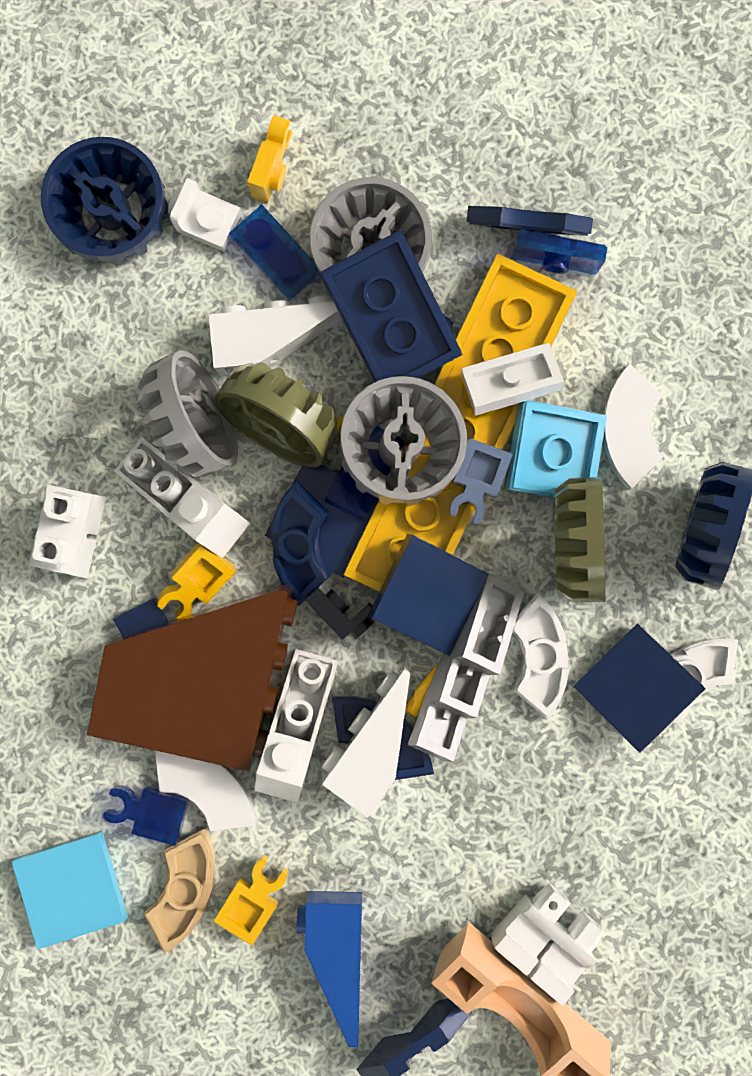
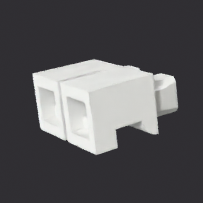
M47 485L28 566L88 578L96 540L87 538V534L98 535L106 497Z
M548 883L533 899L525 894L492 931L490 937L494 949L526 976L529 974L530 979L560 1005L564 1006L574 993L573 984L585 968H591L597 962L592 951L598 944L604 931L595 920L583 911H581L568 929L558 922V918L571 903L563 893L551 883Z

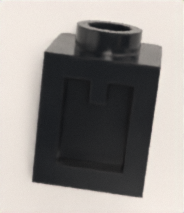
M317 588L305 599L341 640L349 634L355 640L358 639L375 622L372 618L368 617L372 607L370 602L349 620L344 613L350 607L332 588L326 594L320 588Z

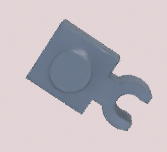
M469 438L464 461L453 480L454 484L465 487L462 494L458 495L451 502L449 516L455 517L459 506L463 503H469L475 509L472 524L478 525L485 515V505L482 501L483 495L497 498L513 454Z

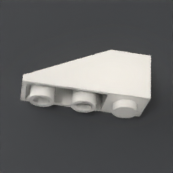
M316 296L310 298L308 304L291 305L289 301L284 300L271 301L264 304V309L246 310V307L241 305L222 307L220 313L208 314L214 369L220 377L229 376L235 367L248 363L265 362L271 368L340 322L342 318L330 296Z
M143 437L138 440L114 470L115 473L195 541L221 558L226 555L250 524L249 521L191 475L178 472L176 465L168 464L165 461V455Z
M298 649L295 650L256 773L254 791L296 803L299 802L338 665L337 660Z
M404 666L398 674L392 670L389 671L375 691L381 696L371 712L365 707L360 711L348 729L354 734L352 739L344 749L336 745L321 766L327 772L322 785L367 818L396 778L410 671Z

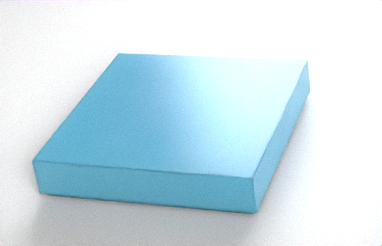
M530 400L518 403L510 453L513 455L507 469L504 489L555 498V489L567 479L597 477L607 415Z
M103 831L29 853L11 861L37 950L123 923L128 918Z

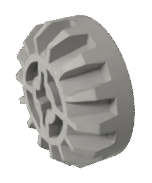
M365 177L348 181L332 190L323 199L314 214L310 228V246L314 265L321 272L342 261L341 244L344 236L351 240V251L346 256L347 258L363 250V241L371 243L374 239H378V237L380 241L394 232L402 230L423 272L429 261L432 243V231L428 215L418 198L396 182L377 177Z
M178 350L151 363L145 369L139 382L138 388L141 393L137 400L138 404L146 410V416L143 418L144 425L151 426L156 437L153 440L154 446L162 447L165 450V461L168 464L176 465L178 472L194 477H206L233 465L238 456L236 430L216 407L214 398L220 389L203 364L191 353L184 350Z
M406 376L379 380L363 389L353 399L345 413L339 435L342 466L344 471L349 472L355 480L358 490L362 493L367 491L379 498V502L389 505L395 502L406 503V506H413L422 500L430 497L434 498L452 481L464 461L467 449V431L462 414L454 401L443 390L430 382ZM392 419L385 428L380 443L368 442L371 433L378 425ZM401 427V437H404V444L408 446L402 460L399 444L395 442ZM425 435L428 438L430 446H424ZM368 451H379L383 462L390 467V477L376 469L370 460ZM419 454L430 455L427 465L421 472L406 478L411 470V465Z

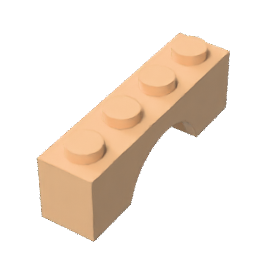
M468 923L441 949L431 984L466 1014L477 1008H486L497 1012L510 1021L523 1035L532 1049L541 1076H610L611 1041L567 1004L564 1006L560 1005L530 979L529 974L526 976L494 949L492 941L471 923Z

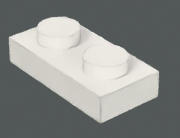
M549 343L461 368L462 380L475 416L561 391L564 385L563 377Z

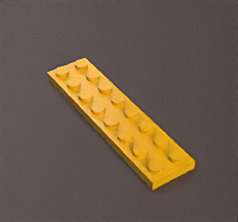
M498 253L456 338L463 355L443 365L434 385L443 390L460 410L466 426L467 443L469 438L503 450L515 425L518 403L475 416L462 380L461 368L549 343L550 347H552L578 291ZM425 435L424 446H430L428 438ZM405 445L401 453V460L408 448L407 445ZM419 454L411 465V470L406 478L421 472L427 465L430 455ZM453 478L436 497L422 500L413 506H406V503L392 502L386 505L378 502L344 575L379 592L408 533L453 555L475 510L471 504L463 503L459 506L455 517L449 516L451 502L463 493L465 487L454 484Z

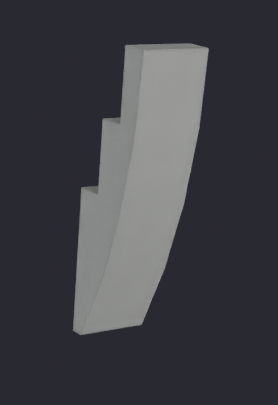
M488 573L486 582L450 656L443 653L408 742V746L447 762H454L467 718H477L489 676L500 675L525 592Z

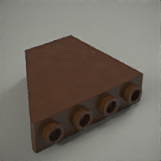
M283 584L126 636L118 637L105 645L87 735L250 771L256 757H262L269 735L268 731L262 730L265 714L273 715L279 688L272 687L271 685L274 671L283 670L287 655L288 644L281 643L284 625L292 627L298 600L290 598L293 586Z

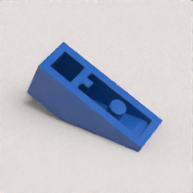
M308 891L306 905H298L296 933L305 934L304 951L348 1047H358L362 892Z

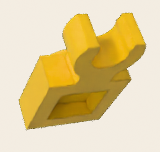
M273 115L270 121L266 140L261 142L247 181L251 197L265 203H269L273 190L279 192L283 185L287 167L283 165L282 157L293 133L292 130H289L291 121Z
M197 542L172 570L171 579L178 584L168 586L159 593L157 607L162 610L169 601L178 600L182 603V606L175 613L176 619L190 615L194 599L197 597L207 605L235 574V565Z
M265 854L255 863L252 871V884L240 877L214 919L215 923L253 946L277 907L278 901L269 896V893L281 889L288 875V869L283 867L278 877L274 879L265 877L262 869L269 858Z

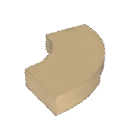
M206 827L163 850L168 868L166 886L159 899L149 906L143 914L164 954L175 948L192 932L202 917L212 894L215 878V858Z

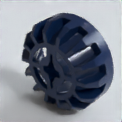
M92 137L70 145L53 160L44 176L41 187L42 212L52 233L72 254H77L89 263L96 265L100 261H110L114 265L124 264L123 258L134 253L140 257L148 252L146 245L153 237L160 238L162 235L163 227L161 223L164 215L168 214L165 186L155 166L139 148L118 138ZM116 182L127 185L123 192ZM134 191L141 202L139 222L136 221L131 213L132 210L128 198ZM95 196H98L104 202L107 201L110 204H114L119 213L111 207L100 204ZM82 205L96 221L89 230L83 222ZM101 228L111 231L122 229L128 234L115 240H106L95 236Z
M720 462L704 469L675 563V568L685 581L714 590L721 588L733 559L752 496V469L725 462Z

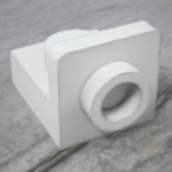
M189 178L186 179L181 190H175L168 206L170 220L178 233L225 252L242 214L240 207L200 191L196 181Z

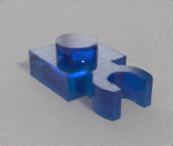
M117 785L110 789L109 795L123 800L124 809L123 811L108 809L104 812L103 819L110 823H121L129 819L134 821L131 832L133 835L173 846L179 842L190 799L175 793H163L159 789L148 786L143 789L141 798L136 797L133 790L127 786Z

